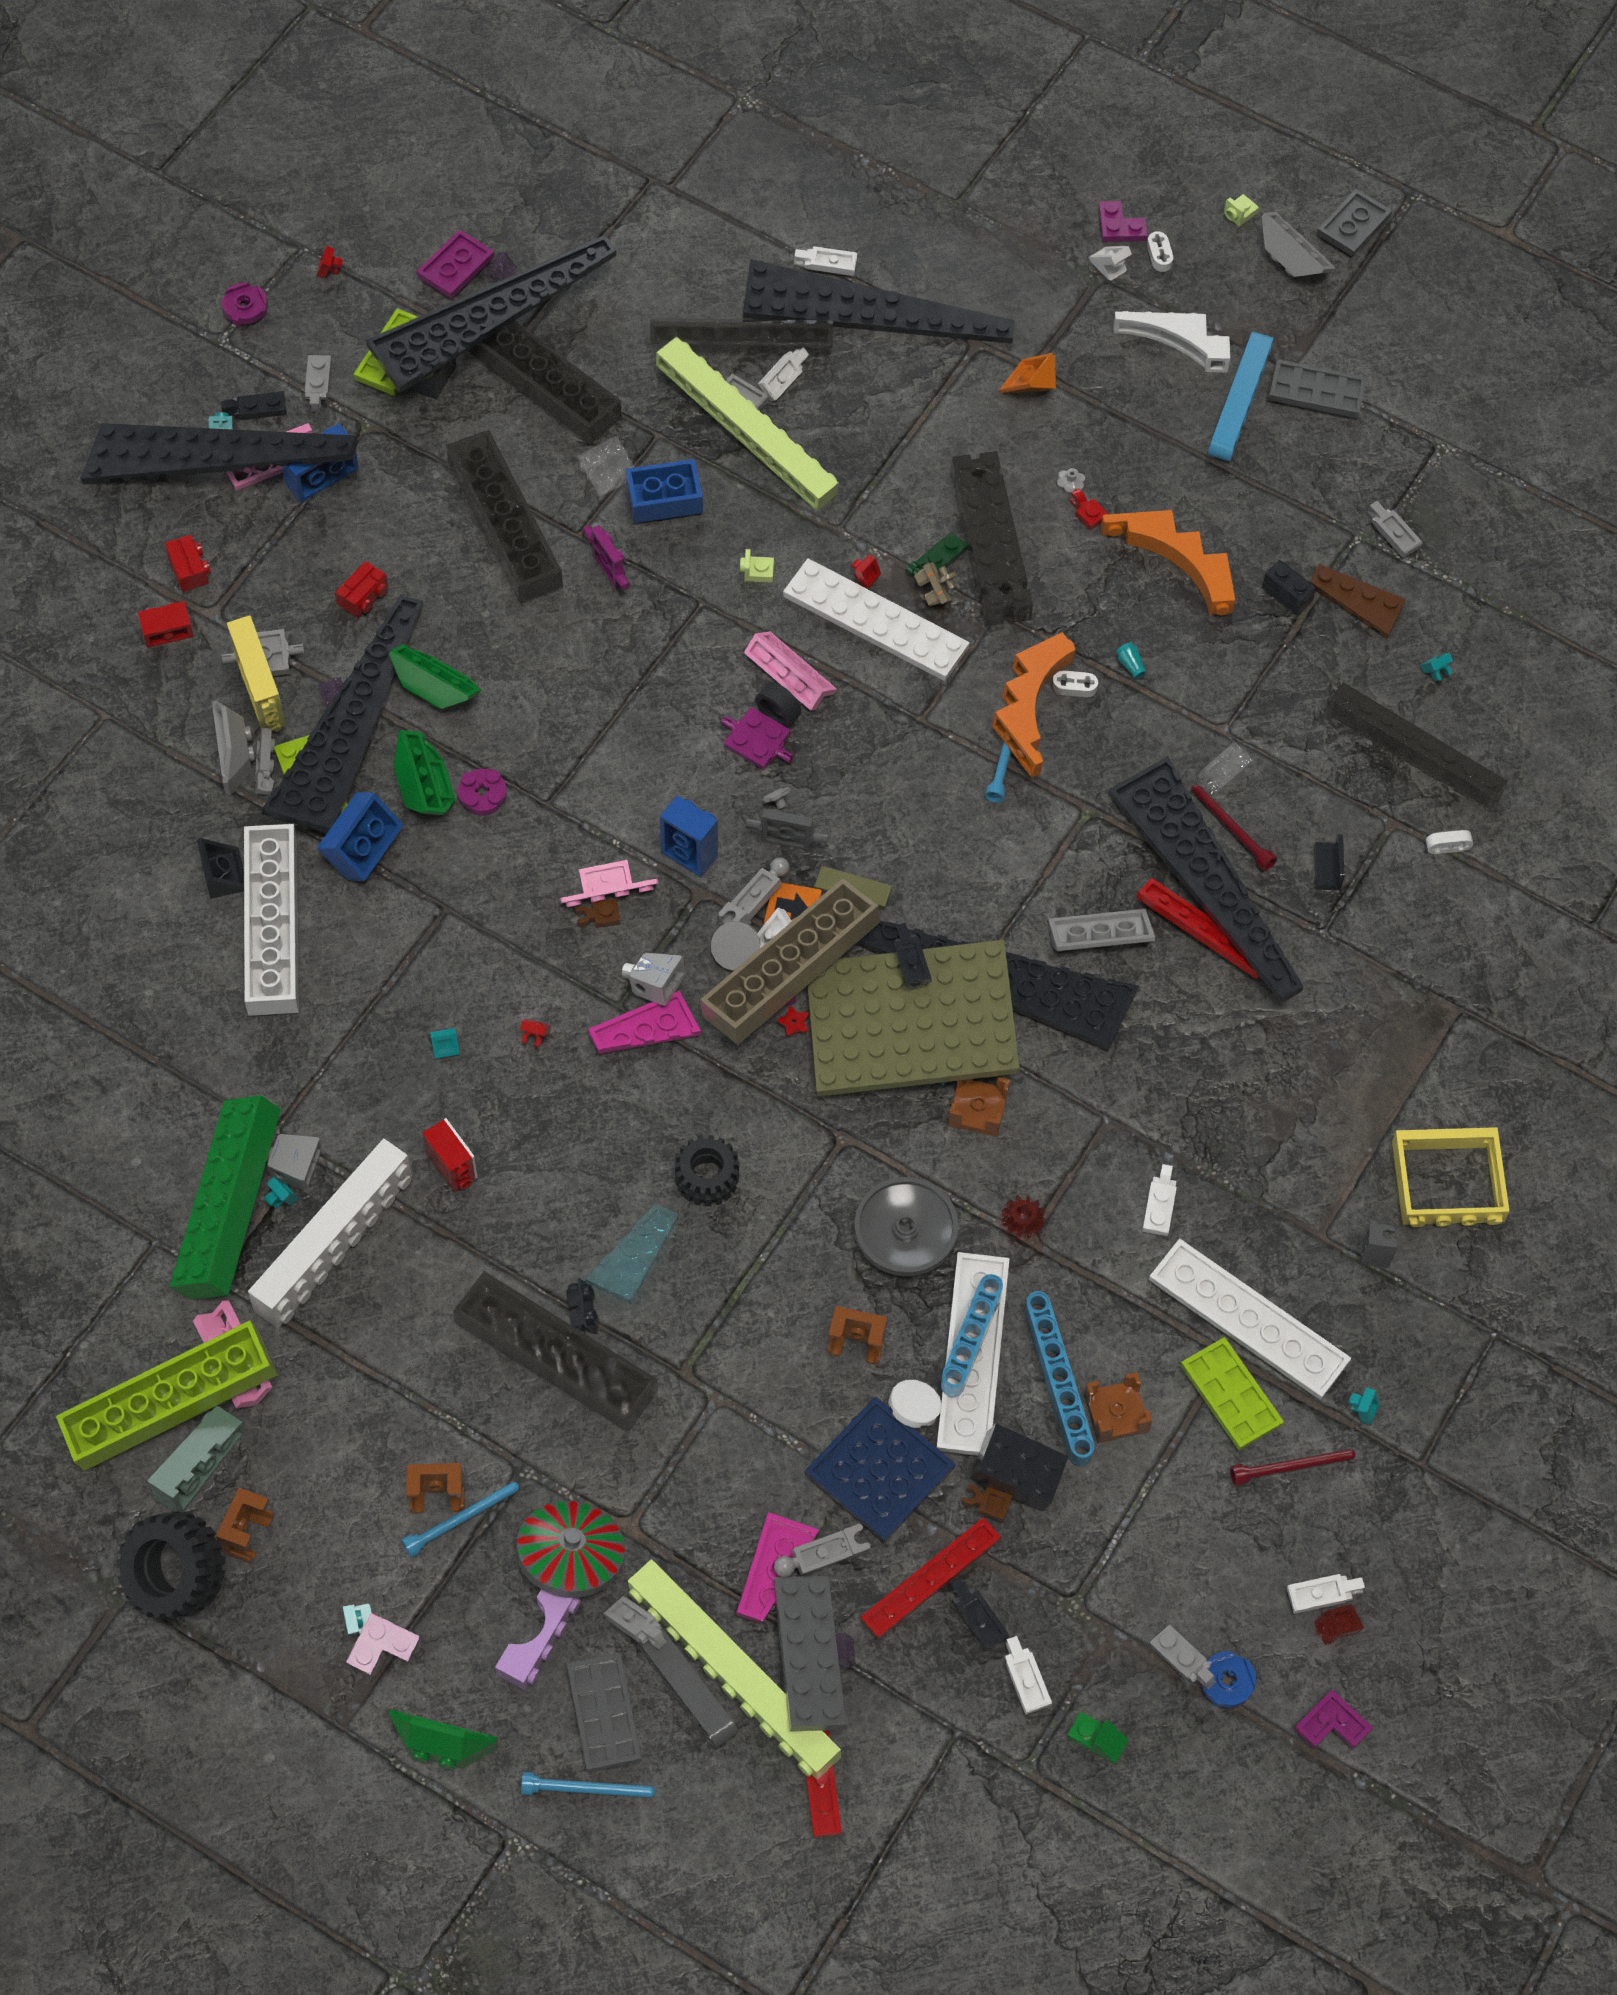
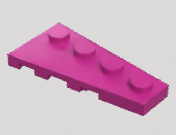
M677 991L666 1006L655 1002L648 1003L589 1028L588 1034L598 1053L601 1054L700 1036L701 1030L680 991Z
M768 1512L736 1611L737 1616L758 1623L763 1622L775 1602L774 1578L781 1577L777 1575L774 1569L776 1559L780 1556L793 1558L791 1550L812 1542L819 1529Z

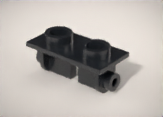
M577 1278L578 1284H569V1289L566 1290L569 1309L578 1308L577 1311L570 1313L572 1331H575V1335H584L586 1333L585 1330L588 1329L597 1334L596 1324H598L599 1319L593 1305V1300L595 1299L594 1290L591 1285Z

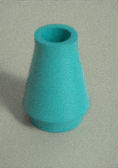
M1129 642L1116 650L1118 661L1132 674L1134 679H1138L1146 674L1147 671L1144 668L1137 646Z

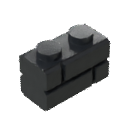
M1281 560L1277 561L1265 573L1262 585L1265 591L1297 615L1312 603L1316 591V586L1306 581L1304 577Z

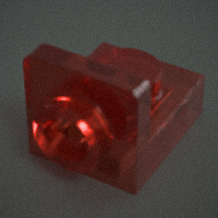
M1353 1604L1327 1610L1315 1621V1625L1325 1645L1332 1644L1338 1638L1357 1634L1364 1629Z

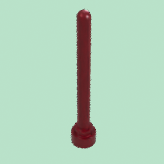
M1196 784L1192 787V792L1256 856V864L1263 871H1267L1275 865L1278 858L1272 851L1262 849L1200 785Z
M1348 1449L1250 1468L1247 1465L1243 1466V1464L1231 1465L1230 1476L1235 1487L1242 1486L1255 1477L1352 1460L1355 1458L1356 1453L1354 1450Z

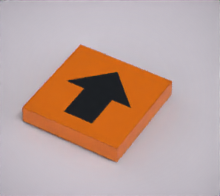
M782 883L769 898L764 924L777 908L784 909L791 921H793L821 897L822 890Z

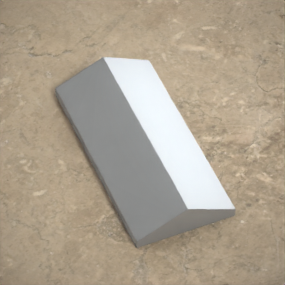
M1146 909L1048 919L1052 947L1056 951L1155 941V935Z

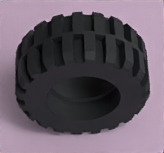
M170 1512L146 1517L144 1520L138 1521L133 1525V1530L127 1532L124 1537L126 1543L121 1544L119 1549L121 1558L117 1560V1568H120L118 1579L119 1583H123L125 1588L122 1590L125 1597L131 1598V1605L136 1610L142 1609L141 1613L149 1618L171 1620L196 1614L214 1601L215 1597L213 1595H217L222 1586L219 1582L224 1580L225 1570H222V1564H225V1556L221 1555L220 1549L223 1547L220 1540L215 1539L216 1533L211 1526L206 1527V1521L200 1517L195 1518L192 1513ZM167 1542L175 1548L182 1564V1575L176 1589L166 1581L161 1570V1554Z

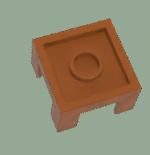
M998 1077L996 1085L972 1079L958 1080L954 1101L950 1109L948 1126L998 1137L1010 1079Z
M835 1306L828 1334L830 1341L827 1354L840 1356L844 1338L868 1343L870 1346L866 1362L879 1365L885 1340L887 1317Z
M1138 1372L1125 1375L1123 1383L1099 1388V1381L1087 1383L1084 1396L1098 1443L1150 1431L1152 1418L1149 1409L1145 1411L1139 1392L1141 1381Z
M461 1463L407 1465L406 1496L407 1499H410V1513L424 1512V1493L447 1492L451 1496V1511H463L465 1509V1481Z
M238 1488L216 1534L217 1540H220L223 1547L221 1548L223 1554L253 1564L257 1552L249 1549L248 1544L251 1536L245 1533L249 1521L267 1528L270 1527L275 1516L272 1511L265 1509L270 1503L269 1498Z

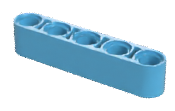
M988 1274L980 1280L945 1365L941 1389L948 1396L955 1397L963 1392L999 1305L1003 1282L997 1275ZM993 1287L997 1291L995 1293H988L985 1291V1288ZM978 1309H983L988 1314L981 1316L978 1315L975 1311ZM975 1332L978 1337L969 1338L966 1333ZM963 1354L968 1356L969 1360L960 1361L956 1356ZM954 1377L960 1382L958 1384H950L947 1379Z

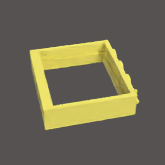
M249 615L228 622L227 626L235 658L261 729H272L276 733L286 726L280 697L253 621Z
M1497 1127L1396 1130L1392 1146L1403 1225L1422 1227L1425 1224H1436L1437 1226L1444 1227L1454 1223L1471 1226L1476 1223L1497 1225L1505 1222L1509 1214V1205ZM1487 1148L1495 1207L1411 1210L1404 1150Z

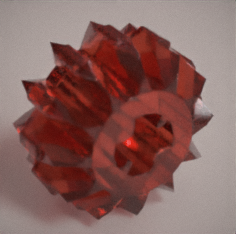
M1017 1195L1015 1202L1012 1200L1007 1201V1208L1002 1210V1216L1004 1217L1002 1225L1008 1226V1234L1017 1232L1016 1237L1018 1239L1021 1238L1022 1234H1025L1030 1239L1032 1232L1035 1234L1040 1233V1226L1045 1224V1218L1042 1217L1045 1214L1044 1208H1039V1200L1030 1202L1031 1198L1029 1195L1026 1196L1025 1200H1022ZM1021 1215H1025L1026 1219H1022Z

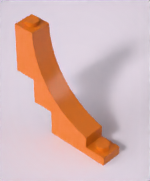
M1172 510L1103 515L1101 523L1102 536L1125 534L1127 545L1147 549L1167 558L1188 574L1197 585L1207 604L1209 615L1233 613L1235 595L1227 553L1204 555L1200 532L1176 533Z
M1063 632L1015 655L1012 669L1018 677L1005 683L1002 697L1008 706L996 711L992 722V727L1031 778L1040 775L1043 765L1042 755L1037 751L1041 738L1035 718L1036 699L1051 677L1072 663L1076 651L1073 642L1067 639Z

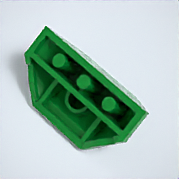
M402 644L389 653L402 686L410 690L413 695L420 696L429 701L434 707L443 709L467 701L481 692V688L471 678L424 652L410 649L409 646Z
M400 730L393 768L405 807L423 814L444 815L456 800L444 759L425 740L426 737L422 732Z
M393 1709L389 1711L391 1723L408 1754L415 1761L428 1763V1760L438 1762L440 1767L448 1770H454L455 1767L463 1769L498 1748L497 1736Z

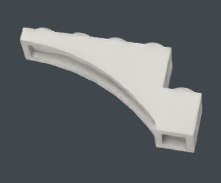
M1115 312L1113 333L1146 337L1167 344L1190 356L1205 368V372H1228L1230 362L1229 336H1207L1206 314Z

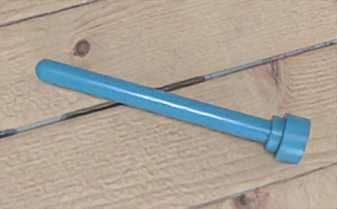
M1003 742L994 781L987 786L985 798L994 803L1002 802L1006 793L1003 781L1011 750L1005 742Z
M512 1482L420 1535L415 1534L412 1536L410 1534L401 1539V1542L410 1558L420 1554L421 1550L425 1548L424 1545L516 1493L519 1490V1484Z
M523 1772L521 1795H533V1793H538L539 1790L650 1798L656 1794V1790L652 1786L540 1779V1776L534 1775V1772Z

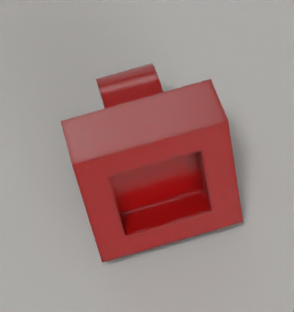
M325 247L320 258L316 276L325 279L328 271L334 275L339 274L343 259L333 257L335 248Z
M868 555L863 561L856 559L851 565L855 569L854 576L857 577L859 585L866 589L881 575L876 557Z
M523 1019L520 1030L527 1032L523 1034L522 1042L528 1043L529 1036L534 1035L536 1037L535 1046H541L543 1042L542 1036L549 1035L552 1025L531 1019Z

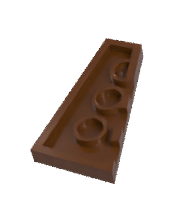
M1321 564L1318 565L1310 583L1316 586L1317 593L1332 603L1337 602L1343 606L1345 612L1350 615L1354 614L1362 619L1363 624L1370 629L1372 627L1377 629L1385 639H1388L1406 599Z

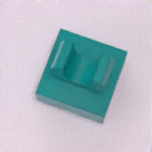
M1450 652L1443 653L1422 663L1420 667L1423 673L1431 672L1432 679L1436 682L1442 680L1439 674L1440 670L1443 671L1445 676L1452 674V670L1447 664L1452 662L1453 659Z
M455 1028L430 1032L435 1059L460 1054Z
M273 1176L267 1183L273 1191L264 1200L271 1207L274 1206L277 1209L283 1202L293 1206L299 1199L284 1181Z
M1366 1388L1363 1396L1352 1393L1348 1403L1352 1405L1351 1411L1359 1414L1362 1423L1372 1425L1381 1402L1376 1390Z

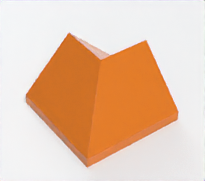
M1053 353L1022 359L999 389L1000 392H1042L1056 389L1055 356Z

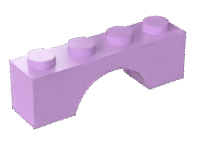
M541 1589L537 1595V1603L545 1615V1624L542 1631L530 1642L508 1644L495 1666L496 1675L523 1690H526L529 1683L533 1685L540 1674L538 1669L543 1660L547 1661L553 1652L554 1646L552 1644L556 1637L560 1638L564 1634L568 1625L566 1623L570 1613L574 1615L581 1603L580 1597H561Z

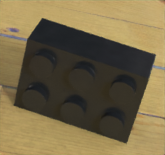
M996 1423L986 1433L970 1479L986 1487L1013 1495V1499L1042 1512L1052 1504L1069 1456Z

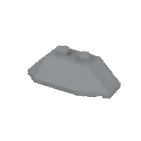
M1269 212L1262 215L1265 249L1271 254L1270 256L1274 261L1281 263L1286 268L1285 271L1289 275L1297 277L1335 271L1336 268L1277 212Z
M212 701L222 781L227 796L231 795L252 771L251 761H255L253 746L249 747L248 741L252 740L250 726H245L244 717L220 702Z

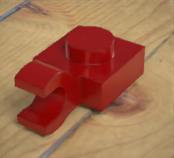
M1079 488L1071 493L1073 498L1070 499V502L1077 508L1075 516L1090 531L1101 524L1103 515H1108L1102 506L1094 498L1088 502L1085 494Z

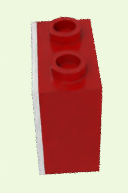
M447 1118L422 1132L426 1155L453 1192L459 1189H466L473 1183V1180L478 1178L474 1155Z

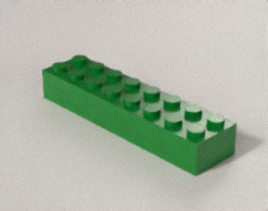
M262 1095L225 1100L221 1107L218 1123L214 1131L211 1147L207 1155L206 1164L169 1286L190 1300L228 1296L281 1112V1108Z

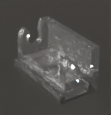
M1234 741L1201 770L1196 780L1214 794L1220 791L1253 760Z

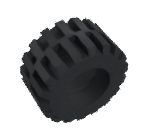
M703 1135L698 1136L697 1141H694L693 1138L688 1140V1146L683 1144L680 1148V1153L676 1155L675 1181L676 1186L679 1187V1192L681 1195L685 1193V1199L689 1202L694 1199L696 1205H700L701 1202H705L706 1206H711V1202H716V1205L722 1203V1198L728 1200L731 1197V1192H735L737 1183H739V1160L736 1151H733V1146L730 1143L725 1145L724 1139L720 1137L718 1140H714L713 1135H709L708 1139H704ZM703 1163L715 1164L722 1170L713 1178H701L693 1172L695 1167Z

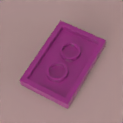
M459 229L416 271L417 277L452 299L495 257L494 251Z

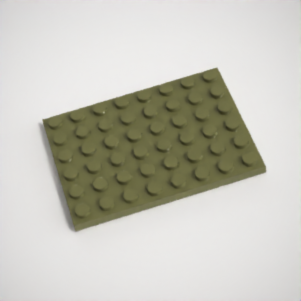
M1004 940L922 949L932 982L909 989L907 988L896 952L837 959L808 984L817 1096L1020 1073Z

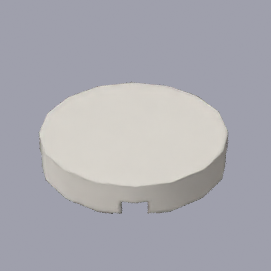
M918 1380L899 1382L892 1389L888 1401L889 1408L891 1406L894 1417L904 1425L913 1428L932 1425L937 1420L941 1411L939 1395L928 1384Z

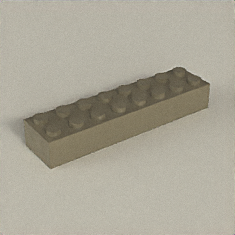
M842 878L700 999L702 1016L734 1043L739 1045L880 923L878 905Z

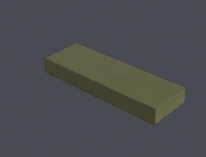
M821 866L814 886L815 889H820L822 893H826L843 878L876 903L879 909L885 910L892 891L891 885Z

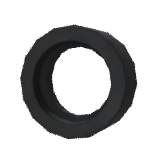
M769 682L755 696V702L761 713L787 728L801 715V707L797 699L788 689L780 684Z

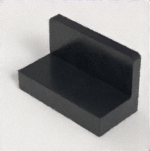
M1338 834L1335 843L1315 842L1316 890H1341L1345 877L1343 834Z

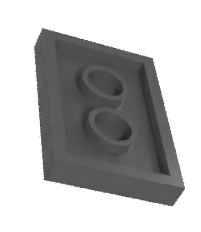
M1355 189L1318 228L1317 235L1353 257L1391 217L1392 210Z

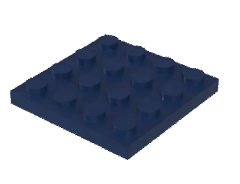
M875 1396L805 1470V1475L885 1543L951 1473L956 1464L913 1427L904 1425L892 1414L893 1410Z

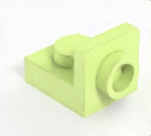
M1243 194L1235 201L1231 198L1226 200L1224 214L1230 221H1233L1240 227L1258 213L1259 207Z
M746 549L745 558L741 557L740 572H745V581L773 582L774 558L751 557V549Z

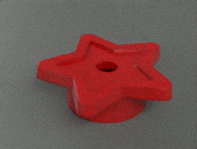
M790 1006L787 1015L778 1018L777 1022L784 1026L787 1036L800 1032L806 1033L808 1029L805 1021L809 1014L808 1012H797Z

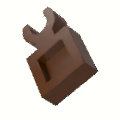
M617 899L592 902V909L584 906L575 908L576 916H586L583 919H577L578 927H586L592 922H595L596 928L620 925Z
M968 1485L967 1491L973 1493L975 1497L973 1499L963 1497L962 1504L970 1508L979 1506L978 1514L1004 1523L1013 1495L987 1487L985 1493H982L977 1486Z

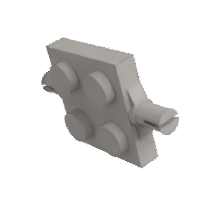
M284 629L257 632L272 676L290 674V655L304 654L303 644L289 646ZM222 654L223 664L237 662L235 654Z

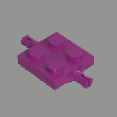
M590 525L586 526L583 529V533L592 546L593 557L615 589L621 587L622 590H627L631 585L624 576L623 562L625 558L620 549L614 547L610 534L604 532L600 525L594 528Z
M752 707L749 708L739 721H735L727 715L722 718L721 724L732 729L731 734L724 742V747L762 770H765L769 763L777 757L788 763H791V760H793L794 754L783 749L784 743L791 735V730Z

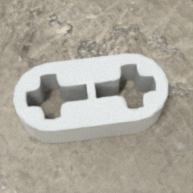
M1162 232L1151 233L1148 237L1147 249L1152 265L1157 271H1168L1173 263V253L1168 237Z
M1059 671L1053 677L1052 688L1059 695L1091 697L1097 692L1098 679L1091 673ZM1061 680H1065L1066 686L1061 685ZM1085 682L1089 683V688L1085 687Z
M1467 830L1434 833L1425 839L1428 852L1431 854L1461 852L1473 846L1471 832Z

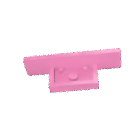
M627 860L579 869L583 894L560 898V904L566 903L567 907L581 905V900L590 898L591 902L605 900L606 894L614 893L615 897L629 895V890L636 888L639 889V892L654 890L653 885L658 884V879L632 883Z

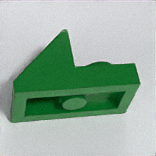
M1082 1712L1077 1716L1067 1735L1069 1740L1115 1765L1129 1740L1109 1720L1106 1719L1105 1723L1102 1724Z

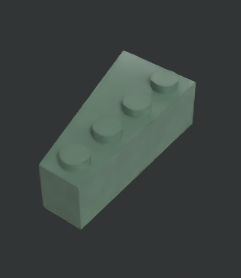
M219 1406L207 1412L194 1431L147 1480L154 1499L174 1512L179 1511L183 1513L246 1432L243 1422Z

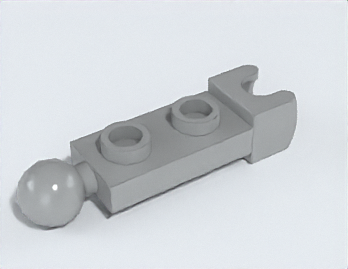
M779 857L771 862V870L769 872L761 868L731 903L728 902L720 910L719 919L722 924L729 921H741L751 924L750 920L782 885L778 877L788 873L789 862L785 858Z
M857 1524L843 1531L793 1548L791 1550L793 1558L780 1556L776 1559L774 1564L775 1572L781 1577H789L793 1574L795 1568H798L802 1576L846 1559L865 1554L870 1550V1544H858L854 1540V1536L863 1529V1526Z

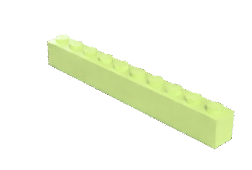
M675 337L657 352L656 366L816 511L837 495L838 482L835 476L827 473L816 459L809 457L799 444H795L788 438L784 430L778 429L767 415L758 411L752 401L746 400L739 393L738 389L727 383L718 371H714L703 357L697 356L686 342H682L679 338Z
M652 1559L628 1580L630 1590L628 1594L637 1604L642 1602L648 1608L647 1612L653 1615L657 1622H662L666 1627L665 1631L668 1636L675 1642L679 1640L685 1646L684 1651L693 1661L698 1659L704 1665L702 1669L712 1680L717 1678L723 1684L721 1688L725 1694L731 1699L735 1697L742 1704L740 1706L742 1711L749 1718L754 1716L761 1723L759 1725L761 1730L769 1738L774 1736L780 1742L778 1746L788 1757L793 1755L799 1761L798 1767L806 1776L809 1777L812 1774L814 1778L819 1779L841 1758V1749L822 1730L790 1731L786 1694Z

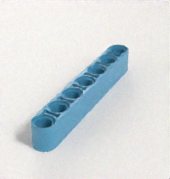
M1252 331L1208 450L1209 456L1231 461L1271 352L1274 337Z
M1035 1291L1027 1298L1025 1316L1069 1460L1075 1466L1084 1467L1091 1462L1093 1456V1438L1050 1299L1044 1292ZM1040 1304L1043 1306V1309L1035 1310L1031 1305ZM1041 1327L1048 1328L1051 1332L1048 1334H1043L1038 1329ZM1054 1351L1058 1356L1051 1358L1046 1355V1352ZM1061 1375L1065 1378V1381L1058 1382L1053 1376ZM1069 1399L1073 1404L1065 1406L1060 1400ZM1076 1423L1080 1426V1429L1072 1430L1068 1427V1424ZM1078 1447L1085 1448L1088 1453L1085 1455L1078 1454L1075 1451V1449Z

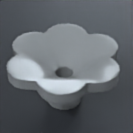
M1074 468L1059 472V479L1057 480L1059 488L1064 489L1068 494H1071L1077 488L1083 490V483L1085 482L1083 474L1078 473Z
M790 787L777 789L764 796L763 802L774 801L778 809L785 807L786 803L783 797L790 793Z

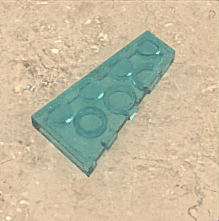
M654 1204L633 1226V1230L617 1243V1247L599 1262V1266L592 1273L590 1272L584 1278L585 1282L631 1304L677 1222L678 1214L658 1204Z

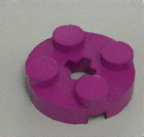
M244 282L232 285L225 291L226 295L221 300L222 310L226 318L231 320L235 326L251 324L266 316L268 303L266 294L261 287L257 285L256 287L250 286L249 283ZM242 301L249 303L246 306H241Z
M477 769L464 773L458 785L460 804L471 810V813L475 815L485 816L498 811V807L505 803L507 798V788L504 779L495 769ZM482 788L488 790L485 792V796H480V793L477 791Z

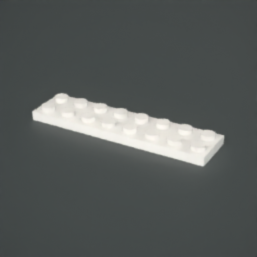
M807 558L783 591V597L943 681L947 680L969 648L970 642Z
M1180 1238L1149 1277V1281L1320 1401L1351 1361V1357Z
M961 1252L957 1254L946 1363L982 1277L988 1274L999 1276L1003 1282L1001 1300L963 1392L955 1397L948 1396L944 1392L942 1393L937 1448L942 1452L978 1456L987 1431L993 1427L1009 1258ZM993 1287L985 1288V1291L988 1293H995L997 1291ZM978 1309L975 1311L978 1315L981 1316L988 1314L983 1309ZM975 1332L966 1333L969 1338L978 1337ZM963 1354L956 1356L960 1361L969 1360L968 1356ZM954 1377L947 1379L950 1384H958L960 1382Z

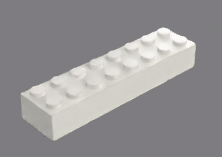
M294 824L244 826L245 1005L248 1016L299 1013L297 837Z
M382 1139L248 1290L255 1313L277 1329L283 1323L286 1324L291 1320L294 1310L310 1298L311 1291L317 1284L321 1285L326 1280L329 1270L334 1265L337 1266L342 1262L345 1252L360 1241L365 1229L372 1227L376 1223L380 1212L392 1205L395 1195L410 1184L412 1175L407 1154L386 1139Z

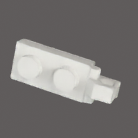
M813 246V249H807V251L795 250L794 265L810 270L854 276L856 252Z
M805 348L796 349L793 353L790 351L785 354L758 383L762 391L769 395L770 401L777 400L802 373L803 367L801 363L809 355Z
M1162 1164L1160 1178L1153 1177L1142 1232L1168 1236L1177 1188L1175 1187L1176 1181L1170 1180L1173 1166Z
M1337 1574L1288 1585L1287 1592L1293 1613L1296 1614L1351 1601L1353 1599L1352 1595L1362 1593L1365 1586L1362 1577L1347 1580L1346 1576Z
M1017 1636L1007 1639L1005 1644L1009 1655L1005 1656L1006 1666L1025 1715L1051 1706L1052 1701L1033 1653H1030L1028 1648L1022 1650Z

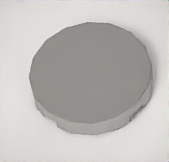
M729 921L721 925L713 934L711 940V952L716 962L723 968L732 971L736 970L756 953L761 946L757 931L750 924L741 921Z

